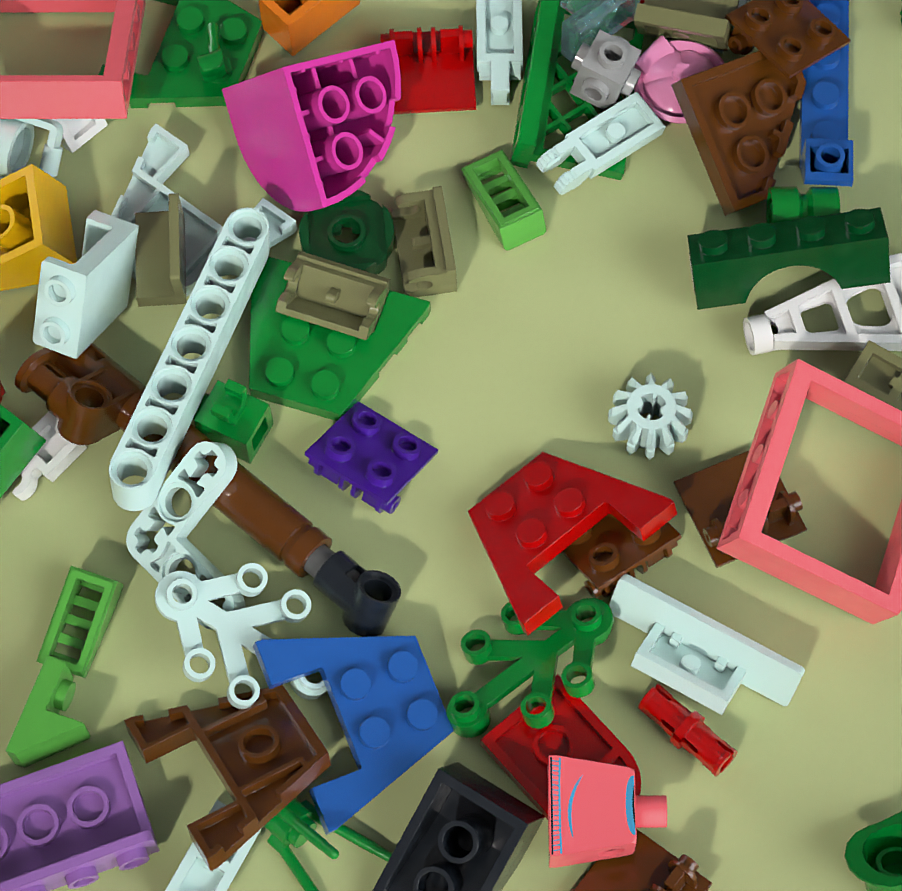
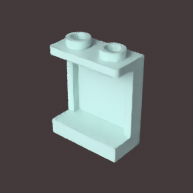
M94 210L86 218L82 257L75 264H69L50 256L42 261L32 338L35 344L77 359L128 306L139 225Z

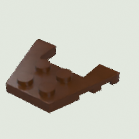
M283 685L269 689V687L260 689L258 699L252 706L246 709L234 707L226 696L218 698L219 705L190 711L189 707L184 705L168 709L169 716L145 721L143 715H138L124 720L128 734L146 764L192 741H197L234 802L187 825L190 838L210 872L222 865L331 766L327 749ZM252 691L235 695L240 700H249L252 697Z

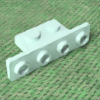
M624 574L618 580L609 603L613 616L648 634L634 656L631 664L633 668L721 715L724 713L740 684L782 706H788L805 672L802 666L628 574Z

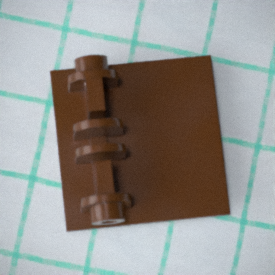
M752 0L725 16V19L734 26L731 37L728 39L729 49L734 54L747 55L756 47L788 79L846 46L851 41L809 0Z
M749 451L674 481V485L716 568L738 560L718 550L717 546ZM780 477L761 533L781 542L807 531V528L798 511L803 509L799 495L795 491L788 494Z
M608 514L563 550L562 553L588 579L584 582V585L593 598H597L600 595L607 598L615 590L618 580L623 575L628 574L636 578L634 568L641 574H644L648 571V567H651L663 558L672 556V549L678 546L677 541L682 536L667 522L643 542L614 516Z
M636 829L637 839L634 853L628 856L596 861L574 891H708L712 886V882L697 872L699 865L692 858L682 854L678 859Z

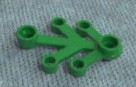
M584 598L574 602L567 610H559L536 629L556 631L546 640H491L487 632L479 629L466 633L461 640V648L469 663L480 665L488 661L516 662L475 693L461 691L451 698L446 714L454 732L464 738H473L484 733L491 722L489 708L532 676L531 693L522 700L520 709L528 726L536 729L548 726L554 719L555 714L551 701L558 657L573 645V661L563 669L561 679L566 692L570 696L581 698L589 695L595 687V679L592 673L595 646L607 640L614 625V617L609 605L597 598ZM508 602L501 610V618L505 629L513 635L525 634L519 621L510 620L516 614L510 602ZM587 618H593V619L590 620V621L582 622L583 620H585V619H587ZM476 644H485L480 650H470ZM574 677H586L585 680L580 683H571V680ZM473 707L469 712L460 713L466 708ZM535 707H545L544 711L539 714H530V711Z

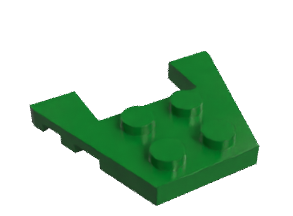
M154 0L177 7L149 74L142 75L134 72L129 102L131 109L148 108L150 103H175L176 107L226 106L222 89L245 81L264 33L262 21L229 0ZM215 22L219 25V45L223 53L227 76L204 83L196 57L209 53L207 25ZM102 64L98 75L104 74V64Z
M268 256V260L251 294L250 395L258 399L338 421L355 403L363 398L379 378V372L394 354L398 355L408 342V336L419 323L423 324L428 318L431 311L430 301L389 290L375 331L367 340H363L275 312L278 298L282 292L284 293L288 285V280L284 279V275L292 263Z

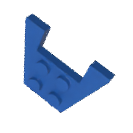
M416 636L262 639L253 645L269 689L320 672L357 765V771L315 786L309 790L326 835L337 830L454 731L447 718L445 707Z

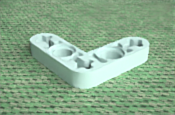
M204 441L192 447L161 486L153 503L139 514L127 532L126 543L128 551L158 583L169 573L175 572L178 564L183 559H187L193 564L196 572L195 576L201 581L224 576L186 538L228 486L237 471L236 455L231 447L224 443ZM207 455L218 456L214 462L216 468H218L217 473H205L209 467L208 462L205 460ZM189 477H199L200 480L196 483L190 480ZM184 488L190 494L192 503L189 512L181 517L173 510L172 497L177 490ZM167 522L174 525V527H163V525ZM160 530L154 538L158 545L157 549H147L150 542L149 537L146 535L147 531ZM176 588L172 591V597L178 603H187L191 599L190 593L184 588ZM241 593L223 597L225 602L222 608L226 612L242 609L246 606ZM198 620V623L200 625L204 626L207 629L214 630Z

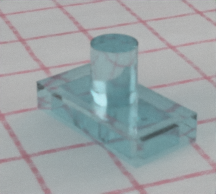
M561 0V7L572 14L562 22L561 54L573 63L582 43L584 42L591 46L599 30L614 35L634 20L637 3H640V0Z

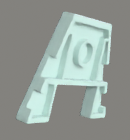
M158 124L151 128L147 136L148 144L142 157L138 156L132 169V179L124 196L120 195L111 216L135 224V213L169 211L168 195L174 192L164 186L163 183L185 161L190 153L187 144ZM180 197L185 218L187 297L191 295L223 226ZM262 198L254 207V209L261 211L268 219L270 248L296 232V220L266 199ZM244 237V238H241V240H246V241L254 240V239H255V238H253V237ZM134 257L132 277L136 280V260Z

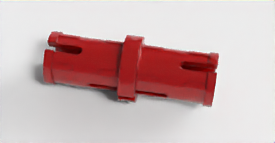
M661 684L651 688L639 703L638 709L657 723L671 737L670 743L677 749L683 747L691 753L715 777L722 773L736 757L738 751L722 740L704 723L705 717L698 711L691 712L665 690Z

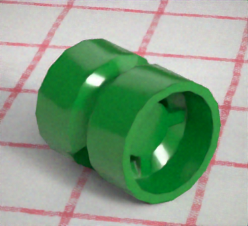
M797 187L768 188L766 223L796 220L806 216L840 213V196L837 187H810L805 194H801Z

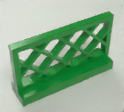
M538 0L534 12L510 156L513 166L528 168L530 161L537 162L541 155L549 150L543 148L545 136L559 129L566 136V134L573 131L572 127L568 124L569 122L583 114L589 120L599 115L594 109L596 106L570 93L578 71L568 76L557 62V59L569 51H572L576 56L583 42L585 43L597 36L599 30L608 33L606 30L614 25L634 29L632 40L629 43L642 50L644 35L637 32L633 21L635 14L575 0ZM564 15L582 18L590 29L574 37L563 23ZM561 38H562L563 41L565 42V43L562 44V45H560V40H561ZM555 77H556L557 80L559 81V82L556 83V84H554V78H555ZM565 89L578 107L562 116L551 102V97ZM620 95L617 103L627 98L628 96L624 95V98H622V96ZM548 116H549V117L552 119L553 122H551V123H549V124L547 125ZM570 155L557 167L571 170L578 163ZM626 157L598 174V176L621 180L624 175Z

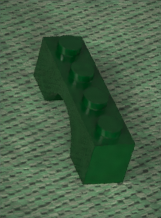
M881 207L854 209L844 213L806 216L796 220L758 223L748 227L709 230L704 233L687 235L697 310L746 303L751 290L763 277L778 269L790 266H810L823 270L837 281L841 289L890 283L889 240Z

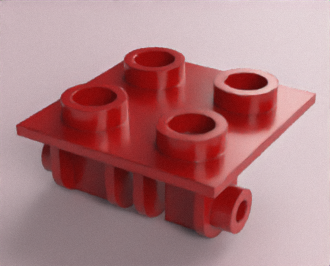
M458 25V28L435 31L434 26L431 27V31L422 32L421 27H417V32H394V29H389V33L380 34L381 43L395 40L399 58L401 99L395 101L394 114L476 110L472 29L463 30V25Z

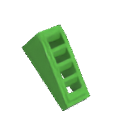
M503 149L461 168L464 179L505 250L508 251L546 232L542 208ZM503 172L504 174L488 183H481V181ZM511 187V189H509V190H507V191H505V192H502V193H500V194H498V195H496V196H494V197H490V196H493V195H495V194H497V193H499V192H501V191H503V190H506V189H508V188ZM517 203H520L519 205L514 206V207H512V208H510V209H508V210H506V211H504V212H500V211H502V210H504V209H506V208H509V207H511V206H513V205H515V204H517Z
M70 566L36 662L43 664L46 656L66 662L72 674L86 678L114 613L124 584ZM82 586L101 592L100 602L79 596ZM74 605L96 612L93 621L72 615L71 612ZM66 623L89 631L86 641L63 633ZM58 642L82 650L79 660L54 652Z

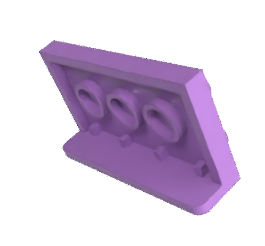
M123 741L0 784V891H51L65 885L69 889L81 888L98 880V873L117 866L119 870L139 867L149 861L150 854L160 851Z

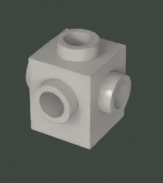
M599 30L592 45L590 46L583 42L574 58L571 68L577 70L578 73L570 93L604 111L617 103L621 93L626 96L631 95L642 71L634 68L642 50L632 46L622 37L612 36Z

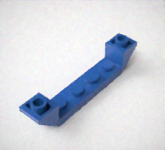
M809 0L849 38V0ZM849 44L802 71L806 80V86L802 99H800L799 168L804 184L848 187L853 185V140H848Z

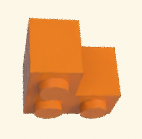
M258 0L263 29L292 56L296 55L360 4V0Z

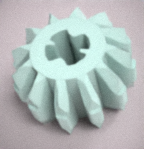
M652 373L646 377L645 385H641L631 377L627 381V391L617 390L613 395L615 407L611 408L608 413V421L610 424L615 425L612 435L615 442L628 440L626 450L629 455L636 452L639 447L645 448V455L649 460L654 457L655 448L659 447L669 456L674 451V441L683 443L688 436V429L685 426L691 424L693 417L691 409L685 407L688 401L686 391L672 393L674 382H672L671 378L666 380L661 386L656 385V379ZM650 413L646 419L642 417V414ZM654 414L659 417V419L650 420V418H653Z

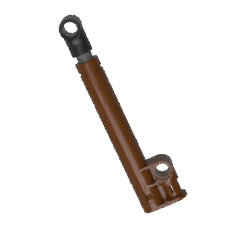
M93 343L77 359L48 348L38 350L22 364L15 377L16 388L24 393L33 391L45 401L47 410L59 420L57 428L60 435L67 441L77 445L94 444L120 429L125 432L146 388L144 384ZM190 424L169 470L173 472L189 450L197 443L213 441L194 425ZM150 434L144 437L143 439L145 441L155 442L159 441L164 436L160 434ZM206 456L205 460L208 462L209 467L205 473H217L218 468H216L214 462L218 456ZM237 461V471L233 479L213 503V506L275 558L284 562L285 566L298 577L303 578L310 574L314 578V587L343 610V622L351 632L361 637L380 636L384 632L400 599L401 588L399 583L385 572L378 570L367 571L344 551L336 553L330 549L332 538L318 527H313L310 520ZM189 477L190 480L196 483L200 480L199 477Z

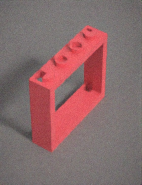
M0 0V13L115 12L103 75H0V119H127L146 5L145 0Z
M797 359L775 373L717 549L862 620L876 624L897 616L902 611V499L875 587L761 532L805 398L902 446V411Z

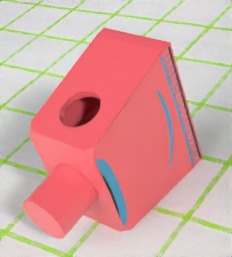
M549 755L547 769L549 868L631 855L636 847V828H667L666 795H635L634 769Z

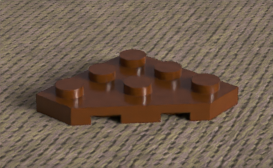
M760 51L683 78L672 84L671 86L724 215L727 216L766 200L768 188L774 187L776 183L773 175L778 159L784 156L794 125L791 122V117L796 101L802 99L806 86V80L802 71L788 79Z

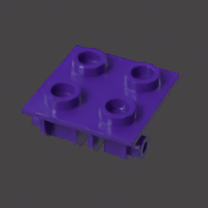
M358 401L311 445L304 455L309 458L308 464L314 467L316 475H322L336 485L338 484V488L342 491L352 484L350 496L357 498L363 492L361 500L375 508L376 512L382 513L386 511L392 514L401 500V497L397 496V494L438 453V449Z

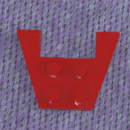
M545 452L540 453L468 510L474 528L496 571L519 624L527 635H530L563 608L559 595L538 578L535 573L600 520L611 514L644 542L678 514L674 501L668 497Z

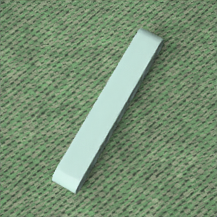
M241 208L232 212L227 218L110 461L109 476L113 499L118 506L125 510H144L156 499L268 260L270 252L269 222L267 217L257 209ZM244 237H253V238H255L254 240H249V241L241 240V238H244ZM225 275L237 276V278L230 280L223 279L221 277ZM211 313L219 315V317L213 319L202 317ZM188 353H198L202 355L196 359H187L182 357ZM170 393H178L183 395L181 398L176 400H167L163 398L165 395ZM150 434H160L164 436L162 439L155 442H149L143 439L144 437ZM133 475L144 478L138 484L131 485L122 482L125 478Z

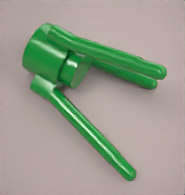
M294 798L264 826L272 833L267 843L282 856L304 891H319L289 845L292 844L295 848H298L308 840L331 859L338 858L339 851L315 831L316 823L322 825L315 806L307 799L300 803ZM344 824L334 831L337 835L387 862L392 855V852Z

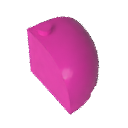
M395 40L285 66L222 89L243 158L257 182L275 201L291 210L299 212L325 208L338 203L359 189L366 182L365 178L375 164L383 160L396 127L391 126L395 101L401 99V75Z

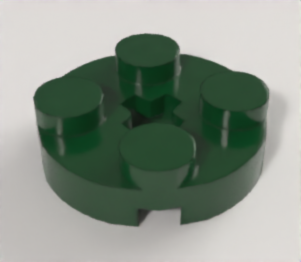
M356 190L338 203L309 211L308 215L305 212L299 226L302 252L375 275L384 271L387 266V259L394 248V225L389 210L383 204L381 207L377 202L371 200L370 194L361 190ZM351 227L353 234H360L358 238L350 243H342V241L334 238V236L342 234V228Z

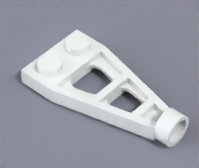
M902 253L889 256L890 283L841 289L837 281L832 279L765 311L764 314L744 318L743 331L750 354L753 356L776 350L863 351L869 340L888 351H902ZM867 289L879 290L885 303L890 323L885 326H861L854 323L846 304L852 296ZM823 304L831 305L839 329L816 333L806 331L801 313ZM771 325L777 328V334L772 333Z

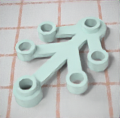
M248 563L242 566L236 574L204 581L186 571L169 573L161 579L156 588L155 604L165 618L177 624L185 655L182 666L185 676L193 682H203L211 676L215 669L213 654L203 648L198 624L199 620L216 631L229 681L227 689L228 701L236 708H249L258 699L260 687L258 682L249 676L242 647L255 654L253 649L255 642L262 639H271L254 629V627L285 620L290 623L303 621L311 610L310 597L304 591L294 589L285 593L281 600L226 612L210 601L237 593L247 597L259 595L268 581L267 572L261 565ZM247 572L255 573L260 579V585L255 588L248 587L244 584L242 576ZM176 588H184L190 593L191 599L187 603H178L173 599L172 591ZM298 599L303 604V612L300 614L291 613L287 609L286 601ZM194 657L203 658L208 664V670L204 673L194 672L190 667V660ZM305 677L290 682L293 691L299 697L307 700L317 699L327 691L323 679L317 684L310 683ZM238 684L248 685L252 690L251 699L240 700L234 693V687Z

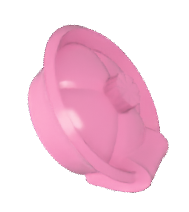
M661 35L637 60L634 68L642 71L634 87V91L639 93L658 118L671 123L685 124L686 120L671 85L683 78L722 65L725 62L714 50L704 44L682 39L667 41Z

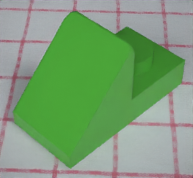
M46 656L6 748L7 754L15 765L26 768L80 744L91 737L84 723L59 714L60 710L66 711L69 708L76 689V683L73 682L74 677L66 662Z

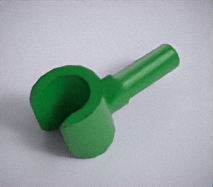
M215 22L207 25L209 53L196 57L204 83L227 76L223 53L219 45V25Z

